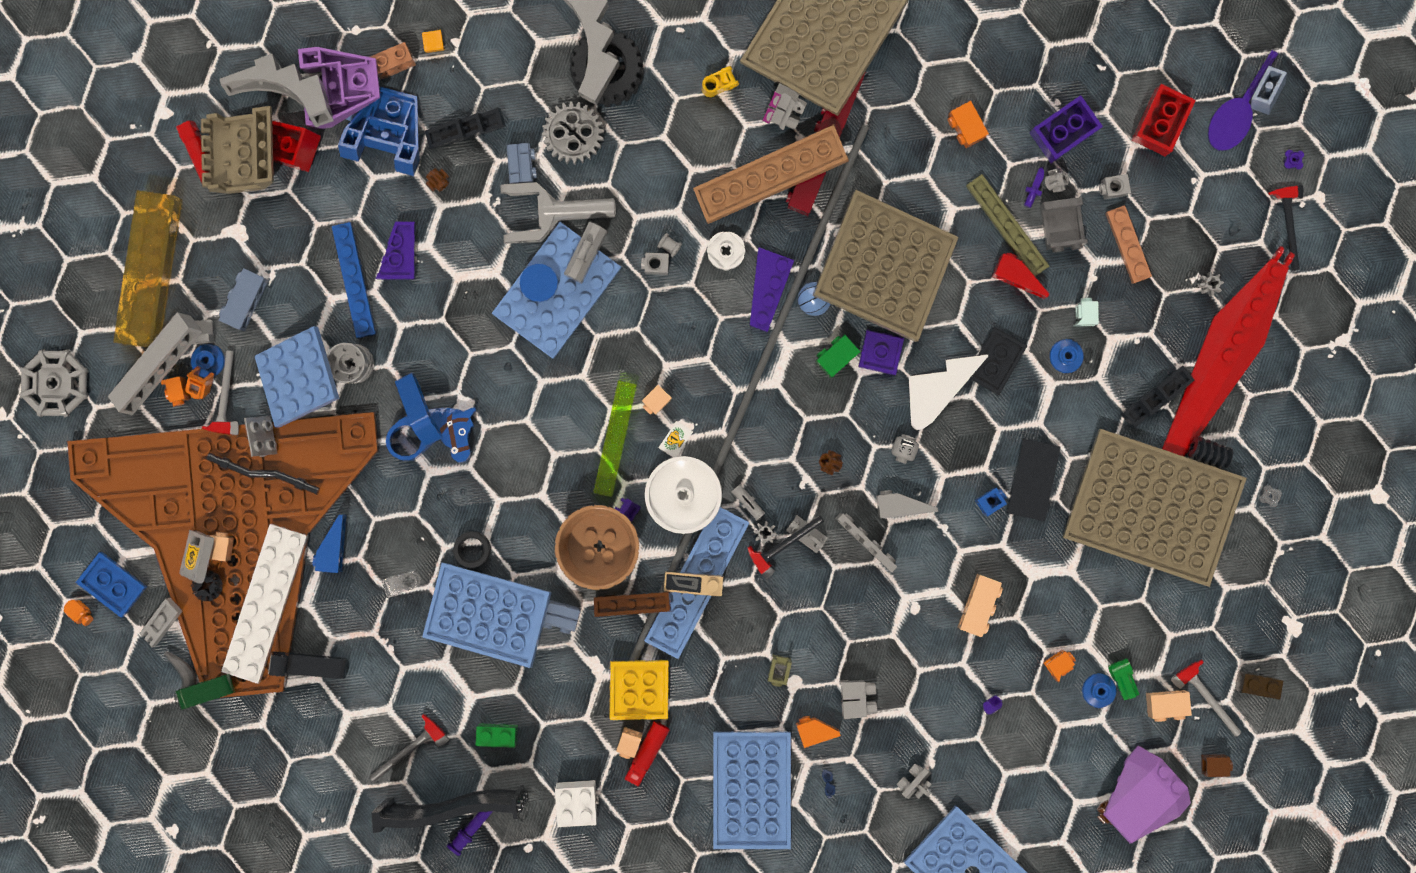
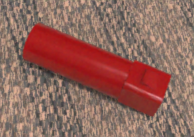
M189 120L178 125L176 129L202 183V173H209V171L202 170V154L209 153L202 152L200 130L194 121Z
M657 721L653 722L632 761V765L624 778L625 780L639 787L670 731L668 727Z

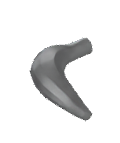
M166 651L164 655L175 667L182 679L180 689L196 684L195 673L188 663ZM177 696L174 697L176 702H178Z

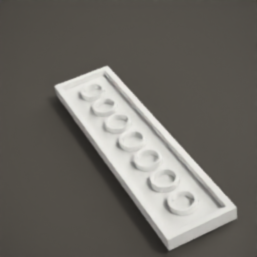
M274 524L269 525L221 672L257 684L261 682L308 535Z

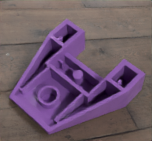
M320 47L298 49L300 69L307 74L322 72L323 85L334 119L330 123L315 127L304 108L306 126L312 130L332 128L381 98L377 59Z

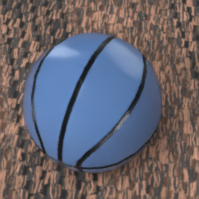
M817 282L807 283L798 294V304L801 310L812 316L825 313L831 305L812 296Z

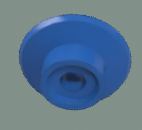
M1060 340L1051 348L1050 362L1061 373H1072L1079 369L1083 363V350L1073 340ZM1066 352L1070 354V359L1065 358Z
M203 344L193 351L191 366L193 369L197 366L200 367L199 376L205 378L210 373L216 376L224 368V354L216 345ZM206 357L209 358V362L207 364L204 363V359Z
M1093 674L1083 684V697L1093 707H1106L1116 697V685L1105 674ZM1102 688L1103 693L1099 695L1098 690Z

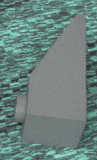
M892 490L880 491L881 495H876L878 517L880 519L938 512V508L898 493H892Z

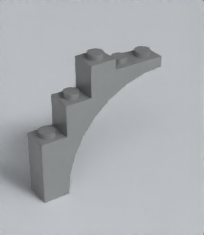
M564 0L582 23L588 43V64L578 93L582 98L597 105L619 67L617 56L611 52L605 53L614 37L613 30H611L612 27L605 22L600 24L602 17L609 7L608 1Z
M273 54L254 60L256 66L220 78L221 86L228 96L249 91H272L284 94L301 104L306 109L315 127L334 121L325 87L318 74L303 79L295 64L280 69Z

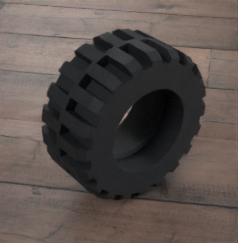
M613 30L614 37L605 53L611 52L619 55L624 61L625 72L618 81L608 84L597 106L600 104H604L605 107H610V104L621 105L622 101L625 100L627 102L630 100L631 95L636 94L638 86L642 84L644 67L638 46H635L634 41L631 38H626V34L622 32L617 34ZM587 38L579 40V46L574 47L573 56L570 58V73L577 91H579L588 64Z

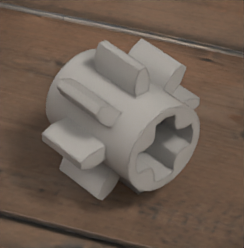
M1060 168L1048 171L1049 176L1045 177L1046 187L1049 190H1053L1054 193L1066 190L1065 185L1069 184L1067 173L1061 171Z
M1209 272L1207 277H1200L1202 282L1198 287L1202 288V294L1209 292V296H1213L1214 291L1217 293L1222 291L1219 287L1224 282L1220 281V274L1213 276L1212 272Z
M765 521L764 526L757 523L759 529L758 531H753L758 533V537L755 540L762 539L763 545H765L766 540L773 543L771 537L772 535H777L772 532L775 526L768 527L767 521ZM764 528H767V531L770 532V535H767L766 538H763V535L760 534V531H763Z

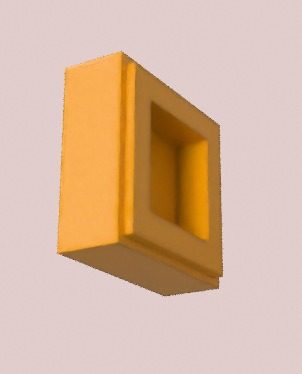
M441 30L422 33L425 53L444 50Z

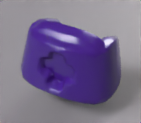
M992 696L983 703L985 713L991 715L999 710L1003 704L1002 700L997 696Z

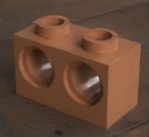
M405 42L370 56V58L377 59L378 76L381 80L416 65Z

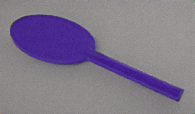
M1271 50L1244 96L1225 102L1213 115L1208 128V139L1214 149L1219 151L1229 150L1238 145L1247 135L1253 118L1249 100L1256 91L1268 66H1271L1278 53Z

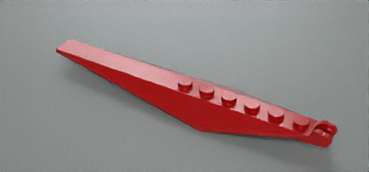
M1280 246L1272 259H1269L1252 279L1213 317L1191 373L1195 381L1185 388L1162 447L1163 450L1183 457L1187 454L1192 440L1195 437H1199L1264 346L1289 269L1288 266L1295 257L1294 253L1290 252L1283 264L1277 262L1284 252V248Z

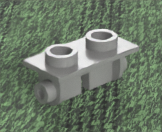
M797 515L786 531L792 535L808 523ZM813 529L800 538L799 541L817 553L825 544L827 537L817 529Z

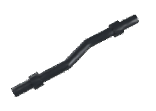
M209 453L206 460L220 465V468L230 469L249 478H277L294 485L296 489L301 491L306 490L316 495L320 491L319 487L307 483V480L300 477L295 478L278 470H250L233 463L229 458H221L212 453Z

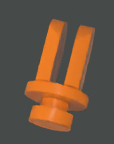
M70 600L65 604V614L77 624L82 623L84 626H88L93 621L90 609L82 601Z

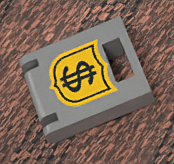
M189 530L180 568L181 576L196 583L204 582L211 550L214 545L213 537L199 531Z

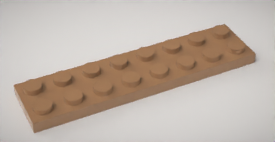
M834 125L693 189L707 223L710 224L848 162L849 159Z

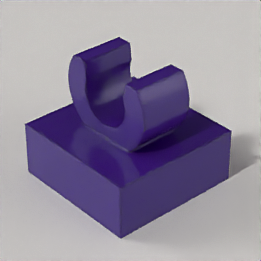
M621 498L620 501L623 502L621 508L615 507L614 509L624 514L632 522L641 506L628 498Z

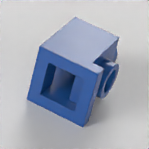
M993 488L979 498H976L975 502L983 515L989 516L1007 504L1005 501L1007 497L1001 489ZM990 497L994 498L993 504L988 503Z

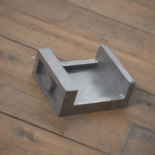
M1082 197L1043 202L1040 205L1046 250H1052L1053 253L1064 251V248L1071 247V250L1082 249L1083 245L1088 243V239H1085L1080 207L1083 205Z

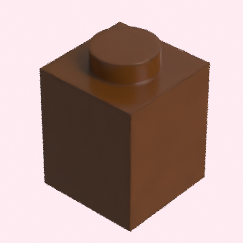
M1225 754L1201 755V771L1206 777H1231L1230 771L1233 770V762L1230 760V757Z

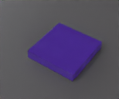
M866 330L858 368L895 376L904 338Z

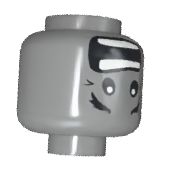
M902 434L901 437H896L891 453L896 456V461L906 464L907 461L915 459L919 444L916 442V438Z

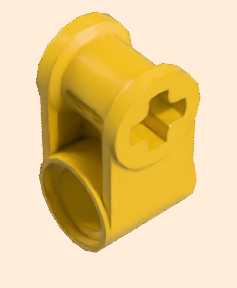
M725 67L705 77L702 83V93L707 97H713L737 87L739 82L734 78L732 67ZM713 83L716 88L709 90L705 85Z

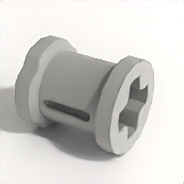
M666 233L657 247L669 252L673 258L681 248L682 243L674 241Z

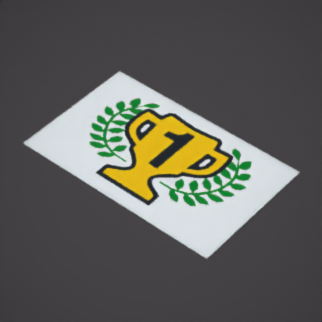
M676 421L659 448L673 458L677 457L693 431Z

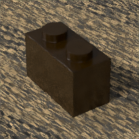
M1238 671L1235 690L1280 700L1284 681L1273 677Z

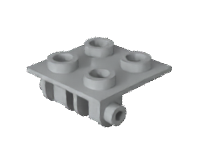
M270 416L244 418L251 457L277 454L273 424Z

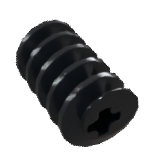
M1195 437L1190 444L1188 458L1193 459L1195 456L1196 461L1202 459L1204 464H1207L1209 461L1210 466L1216 464V468L1220 469L1223 465L1225 468L1230 465L1234 452L1231 447H1226L1223 444L1219 445L1217 442H1212L1209 439L1205 440L1203 437Z

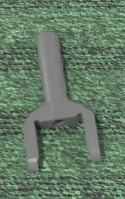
M537 182L500 185L501 194L509 196L539 194L537 197L539 227L541 230L510 232L503 235V240L506 244L542 242L557 222L561 220L611 218L616 215L614 198L557 201Z

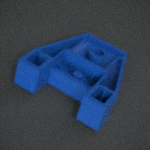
M380 87L381 98L361 109L344 128L338 143L340 157L359 162L363 149L367 146L396 154L394 158L396 172L414 176L420 162L417 96Z

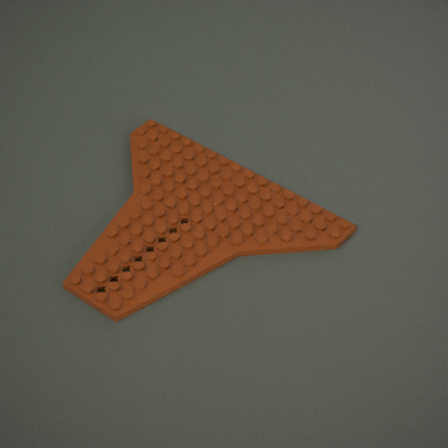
M375 412L294 420L282 427H275L274 422H272L277 454L264 457H251L245 424L239 425L238 435L218 434L204 429L67 441L70 479L154 549L170 597L182 610L178 620L200 682L226 675V673L221 671L238 622L234 620V617L237 616V613H241L269 525L274 524L308 535L261 682L257 684L248 680L243 681L242 678L230 675L235 693L224 697L285 691L287 674L286 676H272L268 674L270 656L273 651L291 653L309 534L379 451ZM209 453H212L221 458H229L233 463L250 470H278L295 478H303L307 480V483L319 487L320 491L318 495L306 490L301 491L296 489L294 485L277 478H249L230 469L220 468V465L208 461L206 458ZM189 530L199 531L208 536L216 535V532L228 533V537L233 536L236 539V543L232 548V555L238 558L236 566H233L229 561L209 559L207 570L217 573L223 583L221 594L212 601L198 600L192 594V580L180 575ZM234 574L240 578L237 585L230 580L234 577ZM204 581V585L200 590L207 589L209 591V586L213 582L206 583ZM236 594L241 597L239 604H236V601H232V597H235Z

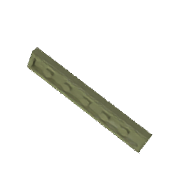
M981 174L967 184L966 187L1016 256H1018L1019 260L1025 264L1031 273L1037 276L1048 268L1049 265L985 177Z

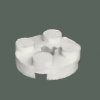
M732 232L717 233L708 243L707 254L709 261L713 266L724 271L738 267L745 255L743 240ZM723 246L725 248H727L728 246L731 248L729 251L731 254L729 256L727 254H721L723 252V250L721 249Z

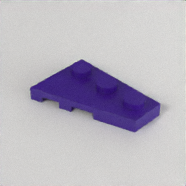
M415 222L394 223L385 255L381 261L379 273L376 276L377 280H415Z

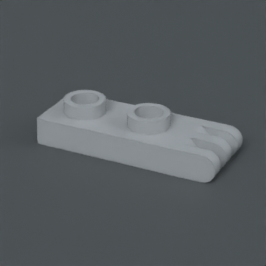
M171 598L165 599L141 630L140 635L142 637L147 635L145 640L147 642L151 641L149 645L152 648L155 647L182 613V610Z

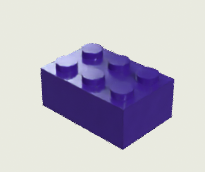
M1080 95L1034 127L1029 133L1052 164L1103 126Z

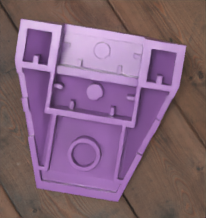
M1137 746L1125 759L1121 776H1118L1115 791L1112 792L1103 814L1129 843L1135 842L1180 817L1191 803L1188 787L1161 758L1140 746Z

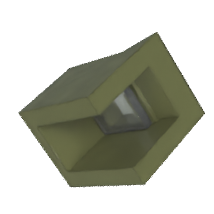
M772 654L768 681L772 685L779 687L782 684L787 685L792 664L791 658Z

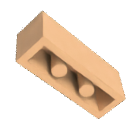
M979 574L976 575L957 628L979 637L988 632L990 625L988 623L989 617L994 615L996 610L994 603L996 598L1001 596L1003 590L1001 582Z

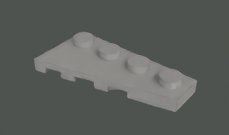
M839 513L835 519L890 572H893L897 568L894 564L896 560L888 553L885 555L881 551L882 547L875 540L871 542L866 537L868 533L861 527L857 528L853 524L854 520L847 513L845 515Z

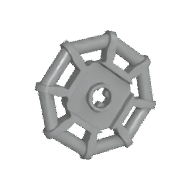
M67 349L65 351L39 350L38 354L25 367L20 369V398H23L37 412L39 417H68L88 397L87 373L89 371ZM48 358L59 359L58 364H49ZM67 361L72 365V367L76 371L71 373V371L65 367ZM41 362V369L33 372L32 370ZM30 376L33 377L32 389H29ZM75 377H79V391L74 390ZM53 378L58 382L55 388L49 385V381H53ZM71 394L75 395L76 397L66 406L64 400L68 399ZM32 395H38L42 400L39 404ZM48 402L58 403L59 408H47Z

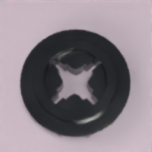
M207 570L204 581L206 583L213 582L209 586V591L207 589L200 590L204 583L192 581L191 584L192 594L202 601L216 599L221 594L223 588L220 576L213 571Z

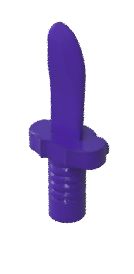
M1042 167L1039 168L1032 187H1026L1025 189L1029 193L1024 204L1025 207L1031 208L1035 197L1042 194V191L1038 190L1044 178V169Z

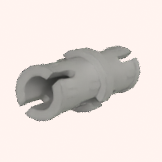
M741 484L731 491L743 504V509L746 508L756 521L765 514L754 501L755 498L751 497ZM742 495H744V497L750 502L754 509H752V507L746 502Z

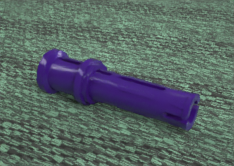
M493 811L478 812L464 829L458 830V835L451 843L448 842L447 847L454 854L460 856L462 849L472 842V836Z

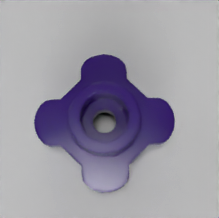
M1287 150L1285 152V168H1296L1299 170L1303 167L1302 158L1304 153L1302 151L1293 152L1292 150Z

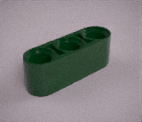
M226 674L176 690L175 693L182 710L235 693L230 674Z

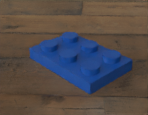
M103 552L97 554L76 581L80 587L121 618L127 614L147 588L145 584Z

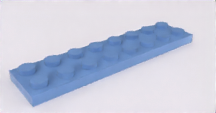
M720 507L714 520L703 528L680 573L723 575L750 522ZM670 592L671 612H660L644 641L679 659L711 598L710 595Z

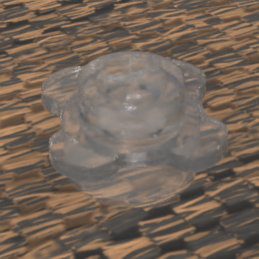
M1270 485L1264 486L1263 495L1259 497L1260 502L1276 507L1282 496L1281 490L1273 489Z

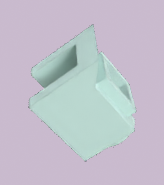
M1081 298V302L1075 306L1076 319L1078 321L1074 326L1098 325V301H1092V298Z

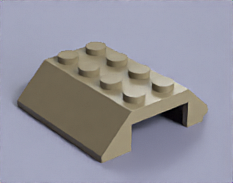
M272 107L252 108V114L226 118L218 113L206 114L207 119H201V133L208 134V136H201L202 152H208L209 154H202V170L209 171V173H202V187L208 188L209 192L232 194L264 190L274 182Z

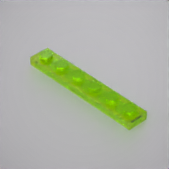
M618 380L593 493L613 497L637 384Z

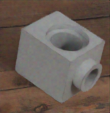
M1128 174L1106 177L1101 180L1099 191L1103 195L1104 200L1127 196L1131 193ZM1110 183L1117 185V192L1111 190Z
M645 254V258H642L641 269H645V274L668 275L669 254ZM653 259H657L661 263L656 269L650 267V262Z

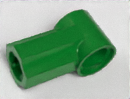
M1128 659L1108 665L1110 675L1116 681L1122 699L1128 700L1138 696L1139 692L1133 679V670Z

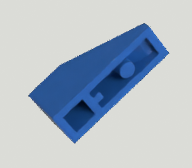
M338 515L318 548L316 555L313 556L312 564L315 567V571L342 572L347 515Z

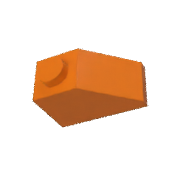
M805 716L796 723L804 748L841 736L838 729L815 717Z

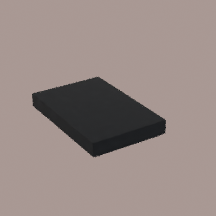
M993 327L977 355H988V357L969 379L999 396L1025 352L1027 345Z

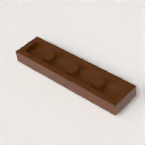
M670 592L594 597V617L671 612Z

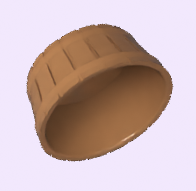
M603 505L586 506L573 512L562 523L556 536L555 555L560 569L569 580L587 589H608L621 583L633 571L639 556V539L636 529L624 514L614 508ZM599 540L605 545L601 552L594 548V544H597Z

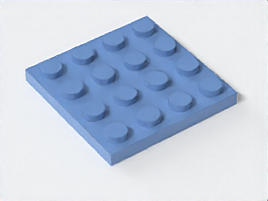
M313 326L255 355L275 427H282L340 399L318 327Z

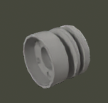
M352 343L336 344L327 354L333 378L337 382L361 383L368 379L373 372V355L362 345ZM350 361L355 363V367L350 364Z

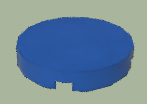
M534 264L523 271L519 284L526 298L541 303L548 301L555 295L558 279L552 268L545 264Z

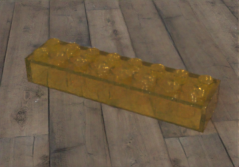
M139 190L136 192L114 343L148 348L162 331L182 199L174 195Z

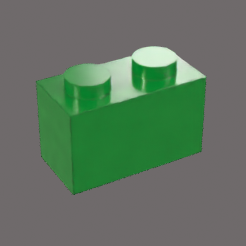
M846 335L842 338L840 336L836 337L831 342L833 346L828 351L824 348L816 355L819 358L816 360V363L830 379L860 353Z
M479 723L476 727V746L515 748L517 745L518 725Z

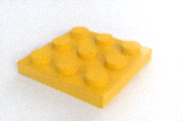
M668 660L610 661V720L668 719Z

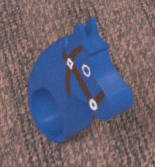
M453 408L429 409L432 419L442 433V442L448 448H451L452 458L458 463L468 461L471 457L468 438L474 427L471 418L476 409L470 408L465 411ZM406 416L390 428L386 436V446L395 458L402 461H413L419 458L434 443L425 447L421 442L419 449L410 456L398 455L393 449L392 439L399 429L411 427Z

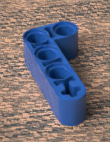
M410 373L396 380L395 384L410 425L423 445L426 447L442 439V433L432 419L415 375Z

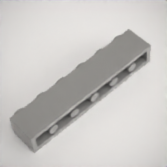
M177 312L109 394L108 398L118 412L133 415L202 333V330L191 316Z

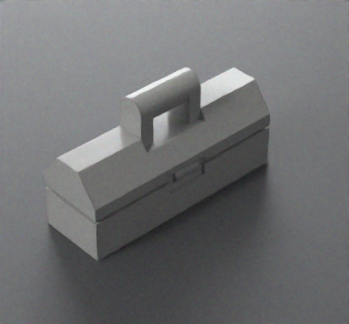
M588 223L564 272L566 277L581 284L583 283L607 235V230L594 223Z

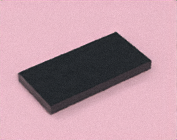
M1022 439L1006 513L1045 521L1060 446Z

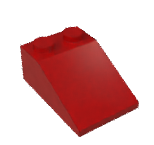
M272 121L273 162L309 172L321 136L306 128Z

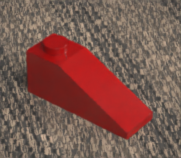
M1008 252L1000 256L992 274L993 278L1042 299L1049 296L1048 291L1025 264L1017 259L1018 256Z

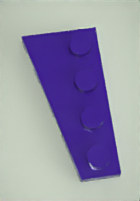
M759 247L750 326L768 332L794 260Z

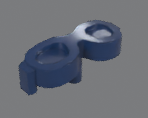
M823 769L822 777L824 782H826L825 794L830 799L835 794V786L830 784V781L833 780V774L831 771Z

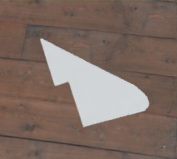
M988 355L946 360L947 372L909 376L912 427L920 430L931 424L985 361Z

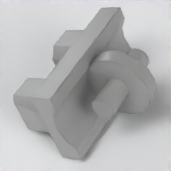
M914 764L909 772L916 777L915 780L910 783L903 777L897 783V786L903 792L902 795L905 798L909 799L917 789L919 790L915 796L918 799L923 794L929 797L930 793L927 789L932 784L926 781L922 786V783L931 775V772Z

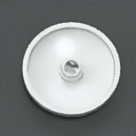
M686 456L674 457L661 463L651 473L645 488V502L651 517L664 529L681 534L693 533L709 525L718 514L722 502V488L716 473L703 461Z

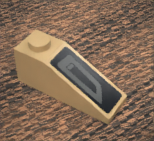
M665 572L664 591L722 596L723 575Z

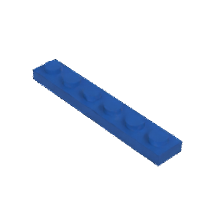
M348 222L332 226L356 338L375 335L376 330L352 223Z

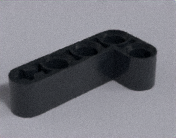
M273 651L270 656L268 674L272 676H286V674L345 679L348 659Z

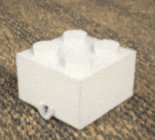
M595 780L557 783L555 788L557 827L596 825L599 798L596 796Z

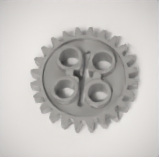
M570 101L569 107L562 103L563 109L561 110L556 106V113L549 112L552 118H545L548 125L542 126L543 129L547 130V132L542 133V136L547 138L543 142L546 145L550 144L546 148L547 151L554 150L552 157L559 155L558 160L561 162L565 158L566 164L570 162V159L573 160L574 165H576L577 159H580L582 163H584V157L591 160L590 153L597 154L595 147L601 149L598 141H604V138L599 136L604 133L603 129H599L603 126V123L596 122L600 118L599 115L593 116L594 109L588 112V105L581 108L580 102L577 103L576 107L573 106L572 101ZM570 116L577 117L575 123L570 124L567 122ZM560 122H564L573 132L576 130L578 137L584 140L586 144L583 145L576 136H570L569 130L562 126ZM589 128L592 130V133L589 136H583L582 131ZM563 130L565 134L562 138L555 137L556 131ZM571 143H578L579 147L577 150L572 151L569 149Z

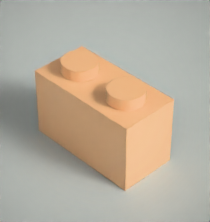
M1178 690L1146 693L1148 717L1154 719V721H1166V718L1173 717L1174 720L1186 719L1185 716H1192L1189 692Z

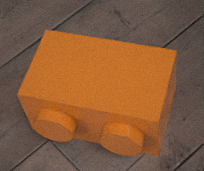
M971 101L950 111L948 114V123L952 129L955 128L958 133L957 139L965 148L978 143L989 135Z

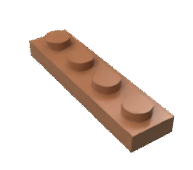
M1125 205L1106 212L1105 214L1132 284L1152 277Z

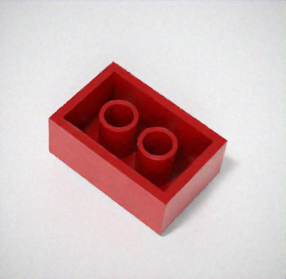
M1160 84L1154 90L1131 141L1166 157L1173 151L1196 100Z

